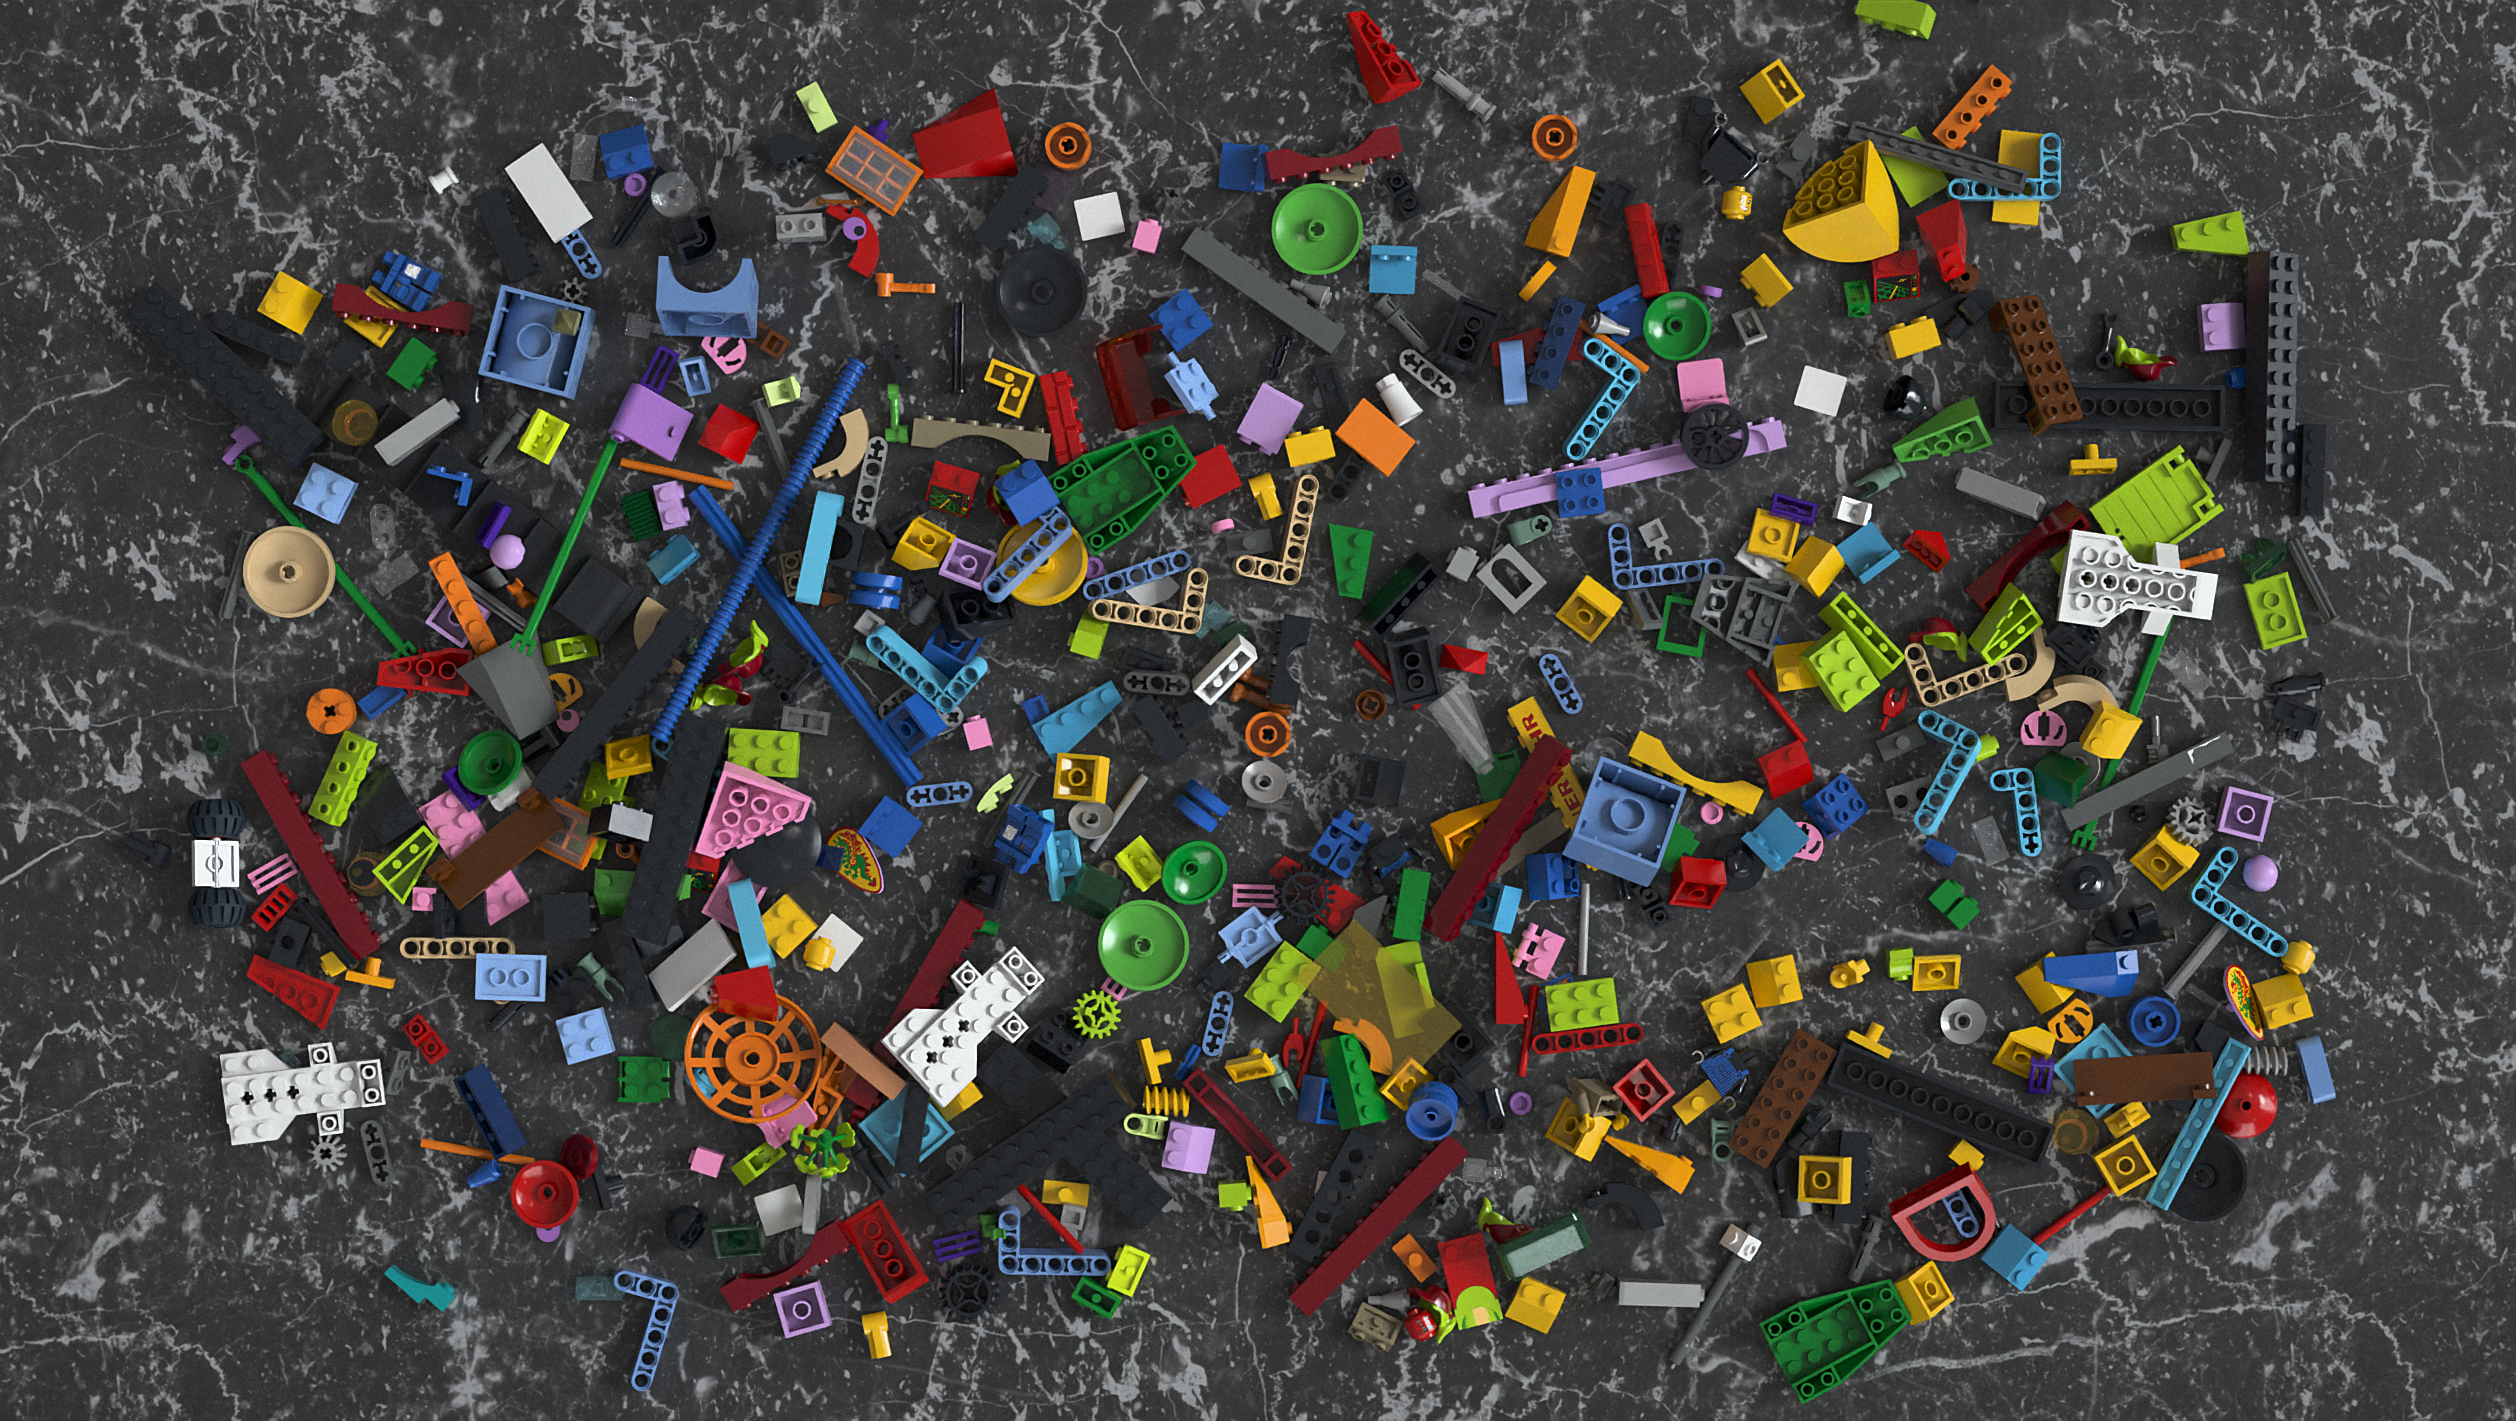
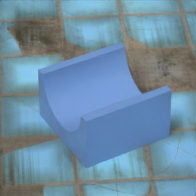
M659 256L656 311L665 336L756 338L759 284L752 259H742L741 268L737 276L723 289L710 293H698L688 290L679 284L675 279L668 256Z
M501 285L478 374L574 400L597 312L589 307ZM558 308L577 311L582 315L575 336L554 333L552 331Z
M1600 756L1587 783L1589 785L1583 804L1562 855L1648 887L1661 865L1686 788Z

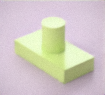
M817 82L796 92L817 133L838 123Z

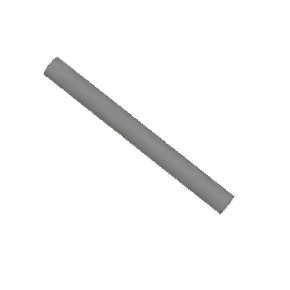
M1141 773L1113 812L1114 824L1112 829L1149 779ZM1112 829L1106 835L1095 838L1089 848L1097 852Z
M1581 883L1578 975H1587L1590 883Z

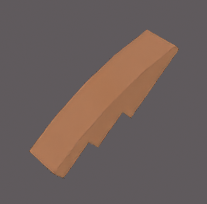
M835 1021L820 1038L837 1056L892 1101L907 1084V1081L890 1069L888 1064L872 1053L870 1048Z

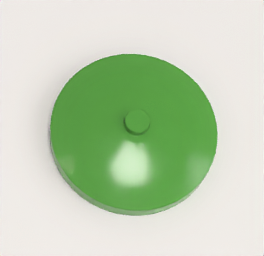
M1322 183L1303 185L1287 194L1276 208L1272 220L1273 243L1282 260L1296 271L1316 276L1334 273L1342 269L1354 258L1361 245L1363 221L1360 211L1349 195L1339 188Z
M1151 900L1130 901L1116 908L1104 921L1098 935V956L1107 975L1120 986L1133 991H1154L1168 985L1181 973L1189 954V937L1180 917L1166 905Z

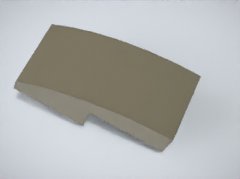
M801 550L779 555L787 597L796 595L803 562Z

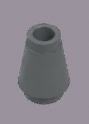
M927 592L907 610L906 618L917 627H921L927 623L938 600Z

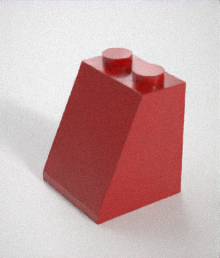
M1958 198L1916 216L1923 247L1943 281H1949L1966 273L1967 231Z
M1794 739L1754 758L1773 800L1814 781L1810 760L1800 739Z
M768 965L713 978L709 997L711 1005H716L717 1012L770 1022L777 1021L779 1006Z

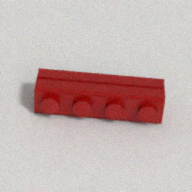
M1641 203L1624 208L1642 296L1648 300L1658 298L1663 294L1669 293L1670 290L1664 263L1661 262L1663 258L1655 221L1652 218V207L1647 203Z
M1060 371L1039 376L1058 467L1068 465L1080 456L1088 453L1086 442H1081L1080 433H1084L1081 419L1076 420L1075 411L1079 410L1076 397H1071L1070 389L1074 388L1072 376L1067 375L1066 371Z

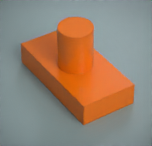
M1410 1233L1391 1247L1420 1283L1438 1269Z

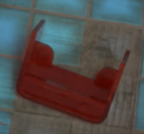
M1162 324L1130 331L1101 342L1096 347V356L1117 428L1121 431L1139 428L1187 413L1186 408L1171 411V406L1165 398L1156 399L1144 355L1150 353L1153 343L1150 333L1163 329Z

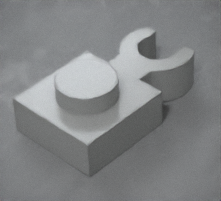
M1659 518L1638 528L1647 548L1655 547L1654 556L1658 561L1662 560L1659 555L1661 549H1665L1669 556L1672 555L1671 548L1663 542L1669 537Z
M866 608L853 627L868 637L878 626L884 625L885 620Z
M1064 1202L1060 1223L1077 1240V1230H1082L1087 1206Z

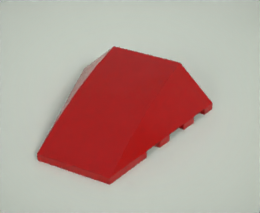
M994 88L912 134L925 179L1016 176L1018 174Z

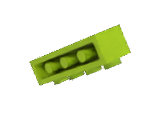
M1844 591L1834 597L1818 613L1831 629L1837 628L1845 631L1869 669L1880 680L1891 673L1906 658Z
M344 731L308 814L328 824L341 827L347 818V811L351 802L356 798L360 782L366 776L369 762L375 756L378 743L357 733Z

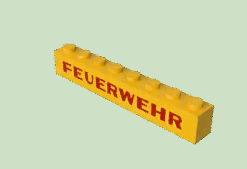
M1534 696L1508 709L1509 715H1507V719L1513 728L1517 727L1520 733L1517 737L1522 747H1527L1530 753H1532L1544 733L1555 737ZM1568 763L1560 771L1556 784L1550 787L1553 794L1550 796V799L1555 808L1560 807L1563 813L1561 819L1565 827H1570L1573 830L1586 793L1570 763ZM1586 864L1588 869L1592 868L1593 871L1598 870V868Z

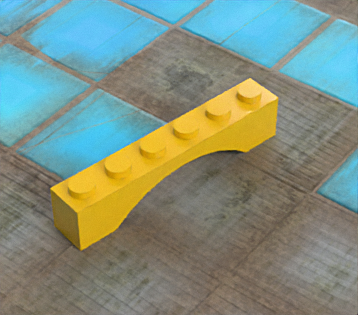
M1638 731L1627 753V756L1631 757L1630 762L1640 767L1646 764L1652 767L1650 772L1661 777L1665 773L1673 777L1671 782L1683 787L1686 783L1693 787L1692 792L1704 797L1705 793L1714 797L1713 802L1725 807L1726 803L1734 806L1733 811L1744 817L1747 813L1753 814L1764 791L1744 780L1714 783L1693 777L1682 770L1671 759L1661 740L1642 731Z

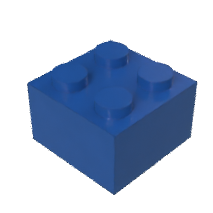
M1186 288L1149 315L1176 353L1213 327L1211 320Z

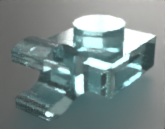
M1045 213L1029 226L1043 245L1050 241L1054 248L1062 251L1066 248L1057 236L1061 229L1048 213Z
M1214 600L1203 612L1202 620L1204 623L1194 635L1201 640L1211 628L1217 632L1231 614Z

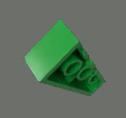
M1351 1033L1321 1040L1320 1043L1341 1130L1391 1119L1356 1034Z

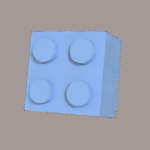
M313 462L293 504L334 524H340L359 483Z
M603 1007L556 1020L568 1065L615 1051Z

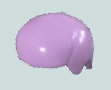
M509 534L497 537L490 548V557L493 563L505 570L516 568L522 562L525 553L521 539Z
M2254 855L2245 862L2243 878L2247 887L2256 892H2265L2275 885L2278 871L2271 858L2265 855Z

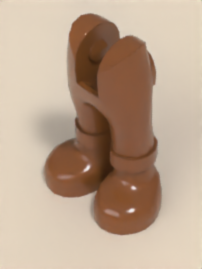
M1252 665L1236 679L1238 682L1251 685V687L1267 692V686H1272L1273 680L1263 678L1258 674L1255 676L1252 673ZM1238 682L1233 684L1228 698L1230 701L1237 702L1239 699H1246V702L1269 712L1290 716L1291 710L1269 707L1270 700L1265 699L1266 695L1252 689L1249 690Z

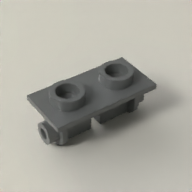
M391 1047V1050H388L384 1066L391 1069L390 1072L382 1070L384 1094L399 1095V1091L403 1087L405 1071L410 1063L411 1051L400 1050L396 1047Z

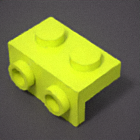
M538 408L532 416L526 432L521 436L517 449L549 465L570 424Z
M1141 835L1114 857L1118 866L1127 872L1132 878L1133 884L1143 892L1161 878V869L1164 862Z
M1126 1243L1124 1248L1119 1247L1114 1257V1260L1117 1261L1114 1269L1110 1268L1105 1277V1281L1108 1282L1107 1288L1115 1289L1132 1297L1150 1254Z

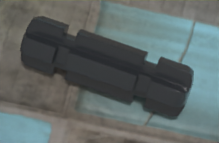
M1285 335L1280 337V346L1276 349L1272 361L1273 366L1272 368L1270 367L1268 377L1275 380L1280 379L1281 368L1284 367L1289 352L1288 347L1290 348L1292 344V338Z

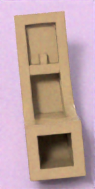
M861 408L839 417L847 436L846 447L843 453L835 460L812 469L817 479L827 480L835 476L834 471L837 470L840 477L843 478L853 472L864 459L869 442V427Z
M646 597L635 618L634 638L638 650L656 630L668 611L667 608L651 597ZM673 658L671 660L673 666L668 671L672 675L674 672L681 673L685 667L684 664Z
M2041 625L2030 634L2034 658L2029 669L2019 676L2002 680L2007 701L2023 699L2034 694L2047 682L2053 671L2055 651L2049 646L2045 647V642L2043 641L2047 633L2045 629L2041 628Z
M2066 675L2053 679L2054 689H2046L2036 697L2038 707L2042 713L2071 700L2086 703L2093 712L2096 711L2101 700L2119 708L2115 697L2104 684L2083 675Z

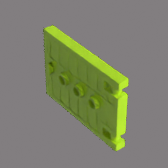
M2179 444L2087 508L2105 535L2118 536L2126 551L2137 563L2149 564L2151 562L2154 542L2176 545L2224 511L2220 503L2215 504L2211 499L2214 497V494L2189 458L2184 459L2181 455L2184 450ZM2173 459L2177 464L2174 468L2169 464ZM2204 504L2208 510L2202 513L2199 507Z

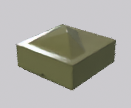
M558 308L552 331L554 333L575 336L582 315L577 311Z

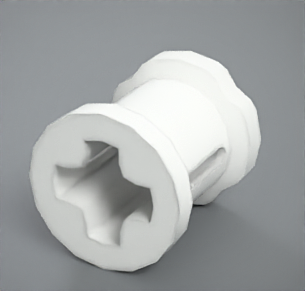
M448 165L444 166L445 169L435 176L428 177L439 194L443 193V189L452 183L459 182Z

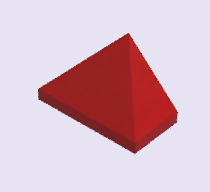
M1915 530L1902 544L1904 548L1936 573L1951 559L1941 532Z
M1443 644L1439 666L1484 675L1488 652Z

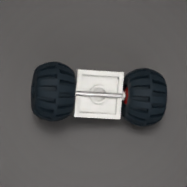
M198 800L192 803L188 810V829L193 837L202 839L192 841V887H211L194 891L188 902L189 918L193 925L199 928L220 929L236 927L241 923L245 915L246 905L244 898L237 889H233L239 887L238 841H221L238 837L243 829L245 821L243 809L235 800Z

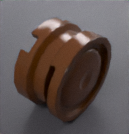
M1365 689L1356 697L1355 710L1364 720H1378L1386 712V699L1378 690Z

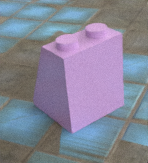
M1263 382L1237 430V433L1240 434L1238 439L1249 445L1252 442L1260 446L1259 450L1269 456L1272 453L1277 455L1299 416L1303 404Z

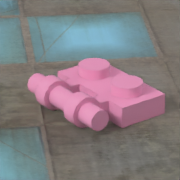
M1530 922L1527 930L1524 929L1521 935L1523 939L1518 949L1515 948L1513 952L1515 956L1511 964L1520 967L1524 959L1528 961L1526 971L1546 980L1565 938L1544 929L1541 937L1537 936L1535 933L1538 925ZM1531 941H1534L1537 945L1533 954L1530 955L1526 952Z

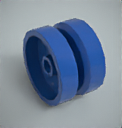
M853 571L852 583L865 586V591L856 589L850 591L849 603L862 604L863 607L882 610L884 608L899 609L900 597L887 594V590H901L902 577Z
M1191 778L1185 785V790L1194 798L1190 800L1185 795L1178 794L1172 804L1181 810L1182 814L1194 824L1200 825L1212 833L1218 822L1209 812L1212 811L1219 817H1224L1231 807Z
M2153 995L2142 996L2135 1000L2128 1008L2125 1018L2127 1030L2132 1038L2139 1043L2152 1047L2164 1046L2171 1042L2178 1034L2181 1024L2179 1012L2174 1004L2165 998ZM2150 1018L2156 1019L2153 1025L2149 1022Z
M1436 1081L1417 1085L1410 1094L1406 1112V1123L1410 1131L1420 1139L1428 1141L1441 1140L1447 1137L1454 1130L1459 1103L1455 1092L1444 1083Z

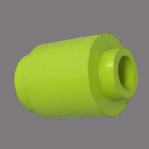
M1989 733L1980 736L1979 739L1982 747L1975 759L1976 762L1996 755V749L2000 748L1995 736H1990ZM1975 739L1968 741V744L1965 746L1971 747L1974 745Z

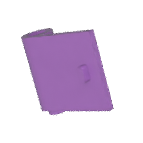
M632 383L608 433L611 435L610 438L617 443L632 440L671 462L694 415L648 388Z

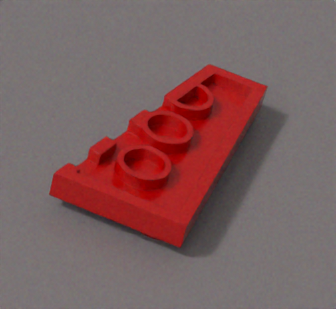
M1542 327L1492 343L1493 367L1501 366L1499 342L1522 340L1524 364L1534 363L1537 357L1534 354L1538 341L1542 342L1545 334L1541 332ZM1579 327L1577 328L1566 361L1584 360V356L1579 352V343L1583 339L1582 329Z
M1284 855L1269 873L1277 880L1279 877H1283L1286 880L1288 877L1284 871L1288 870L1290 874H1293V865L1297 867V871H1301V864ZM1308 875L1296 877L1300 884L1304 886H1309L1317 880ZM1289 883L1286 889L1296 897L1297 891ZM1334 883L1333 886L1328 887V891H1336V894L1329 895V898L1334 899L1335 903L1327 902L1326 905L1332 909L1331 912L1323 909L1322 912L1326 917L1322 919L1319 914L1316 917L1336 935L1353 917L1355 910L1362 907L1367 901ZM1297 885V887L1300 890L1298 892L1300 893V895H1298V900H1302L1303 898H1305L1306 900H1309L1311 904H1313V902L1310 900L1311 896L1309 894H1311V890L1314 888V886L1311 889L1305 891L1303 890V888L1301 889L1300 886ZM1322 885L1313 893V899L1319 906L1324 899ZM1302 903L1311 912L1314 911L1307 903Z
M258 954L254 955L246 975L264 989L280 998L281 1001L297 1010L302 1016L314 1022L319 1028L325 1030L339 995L340 986L275 963Z

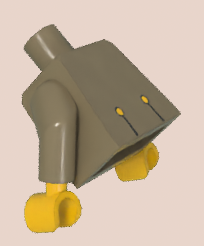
M1573 1077L1568 1083V1089L1572 1091L1570 1101L1578 1106L1579 1115L1583 1117V1121L1578 1124L1579 1131L1584 1133L1587 1130L1590 1133L1595 1128L1596 1122L1589 1115L1592 1117L1615 1115L1616 1118L1612 1120L1613 1128L1615 1130L1623 1129L1629 1123L1628 1117L1621 1113L1623 1101L1611 1088L1612 1086L1595 1078L1579 1080Z

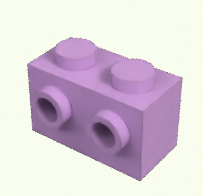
M677 481L653 486L663 531L687 527L690 514L688 507L683 505L682 498H685L683 486L679 485Z

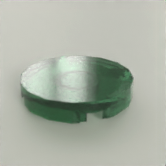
M667 1015L660 1018L651 1030L650 1041L653 1049L659 1056L667 1060L683 1058L687 1036L692 1023L681 1015ZM696 1036L694 1038L692 1050L696 1044Z

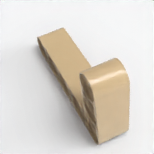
M1302 475L1295 481L1279 562L1249 555H1240L1232 563V568L1236 574L1284 585H1293L1299 581L1319 483L1315 476ZM1306 478L1312 483L1309 491H1304L1302 488V482ZM1300 501H1304L1307 504V510L1303 514L1297 510V505ZM1297 523L1303 528L1300 536H1295L1292 531L1293 526ZM1291 546H1295L1298 549V555L1294 559L1288 555V550ZM1243 559L1249 562V569L1245 572L1239 568V563ZM1266 563L1271 566V574L1267 577L1261 572L1262 566ZM1287 568L1293 571V578L1290 581H1286L1283 576Z
M1201 568L1186 570L1183 575L1178 611L1106 599H1094L1088 605V613L1092 618L1193 634L1201 626L1208 575ZM1194 572H1198L1200 575V581L1197 584H1193L1191 581V576ZM1193 594L1196 596L1197 602L1193 607H1190L1187 599ZM1098 603H1102L1105 607L1104 613L1100 616L1095 612V607ZM1123 606L1127 610V615L1125 618L1120 619L1117 611ZM1146 610L1149 613V619L1143 623L1140 620V613ZM1166 613L1171 617V622L1168 626L1162 623V617ZM1187 617L1193 620V626L1189 630L1184 626V621Z
M1916 643L1908 644L1902 650V653L1906 656L1904 663L1920 703L1927 707L1939 705L2023 672L2027 666V661L2023 655L2013 653L2004 656L1994 664L1999 669V675L1996 678L1989 676L1988 670L1991 666L1985 663L1936 682L1925 650L1921 645ZM1911 647H1915L1919 651V656L1916 660H1911L1908 657V650ZM2013 657H2017L2021 663L2017 670H2013L2009 664ZM1921 668L1927 672V678L1923 682L1916 678V672ZM1971 673L1978 677V683L1973 687L1967 683V677ZM1949 682L1955 683L1957 687L1953 695L1948 694L1945 689ZM1928 690H1932L1935 693V700L1932 703H1928L1924 699V694Z
M410 937L402 941L400 952L406 958H476L475 944L478 941L485 944L486 951L484 953L502 954L498 950V944L501 941L506 942L509 946L506 954H515V944L507 937H447L445 939ZM410 941L417 945V951L414 954L409 953L406 948ZM432 941L440 945V951L437 954H433L429 949ZM455 941L463 945V951L460 954H456L452 950V945ZM494 1000V1001H495L496 1003H498V1004H506V1003L510 1002L511 1000Z

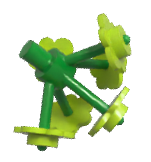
M848 1122L837 1125V1132L833 1137L831 1136V1131L824 1128L818 1131L815 1129L811 1130L810 1136L803 1135L804 1125L797 1123L796 1127L790 1132L791 1146L794 1149H798L802 1140H805V1144L810 1147L812 1152L809 1157H803L801 1154L797 1155L794 1159L797 1168L803 1173L820 1175V1178L825 1179L833 1177V1174L844 1172L850 1160L843 1153L835 1155L832 1144L834 1141L841 1143L843 1148L854 1146L855 1131L851 1129ZM818 1152L823 1154L824 1165L823 1168L817 1169V1166L812 1161Z

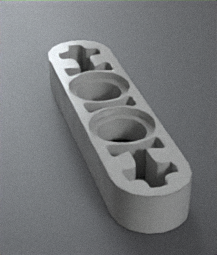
M881 437L871 438L865 452L852 511L853 519L859 524L869 523L874 515L888 452V444ZM877 441H881V445L884 446L883 450H879L877 456L882 457L881 462L875 459H868L869 454L874 456L875 449L871 448V446L876 444ZM870 463H876L879 466V472L875 476H870L866 472V467ZM866 485L874 488V495L871 498H864L861 494L862 488ZM859 499L865 502H872L871 507L869 505L866 506V512L869 513V517H864L863 521L860 520V516L856 515L857 511H861L863 504H858Z

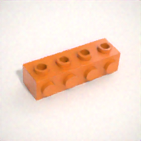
M1991 64L1929 136L1942 147L1959 151L1967 142L1964 139L1969 132L1974 134L1982 125L1979 122L1984 115L1989 117L1997 108L1994 103L1999 97L2003 100L2012 89L2009 86L2012 84V81Z

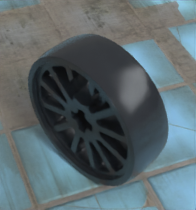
M1710 401L1694 407L1685 416L1681 424L1679 434L1681 448L1686 457L1702 469L1710 471L1727 469L1735 465L1747 450L1749 444L1747 422L1737 409L1724 402ZM1717 409L1715 421L1712 425L1708 411ZM1721 411L1729 412L1726 419L1718 426ZM1703 412L1708 423L1707 427L1696 419ZM1732 417H1735L1738 425L1723 430ZM1693 421L1700 426L1689 429ZM1737 429L1741 430L1740 438L1726 436V433ZM1714 430L1720 434V437L1716 438V442L1709 438V435H1712ZM1702 432L1703 440L1701 443H1693L1691 440L1693 433ZM1725 440L1740 442L1737 450L1734 451L1729 447ZM1721 445L1732 453V456L1724 460L1720 448ZM1710 446L1707 461L1700 460L1699 456ZM1695 447L1700 449L1696 454H1693L1690 448ZM1714 447L1717 449L1720 462H1711Z

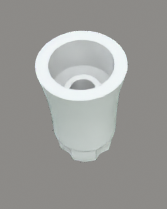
M1394 373L1384 377L1375 384L1392 416L1393 422L1398 427L1406 424L1423 412L1407 392L1402 382L1398 381Z
M522 763L516 778L509 786L498 793L487 795L494 808L500 812L507 806L510 807L517 802L515 798L532 785L531 783L536 776L525 763Z

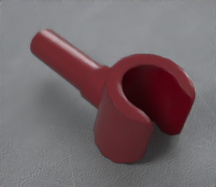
M856 1106L853 1109L848 1121L851 1127L856 1119L863 1121L866 1108Z

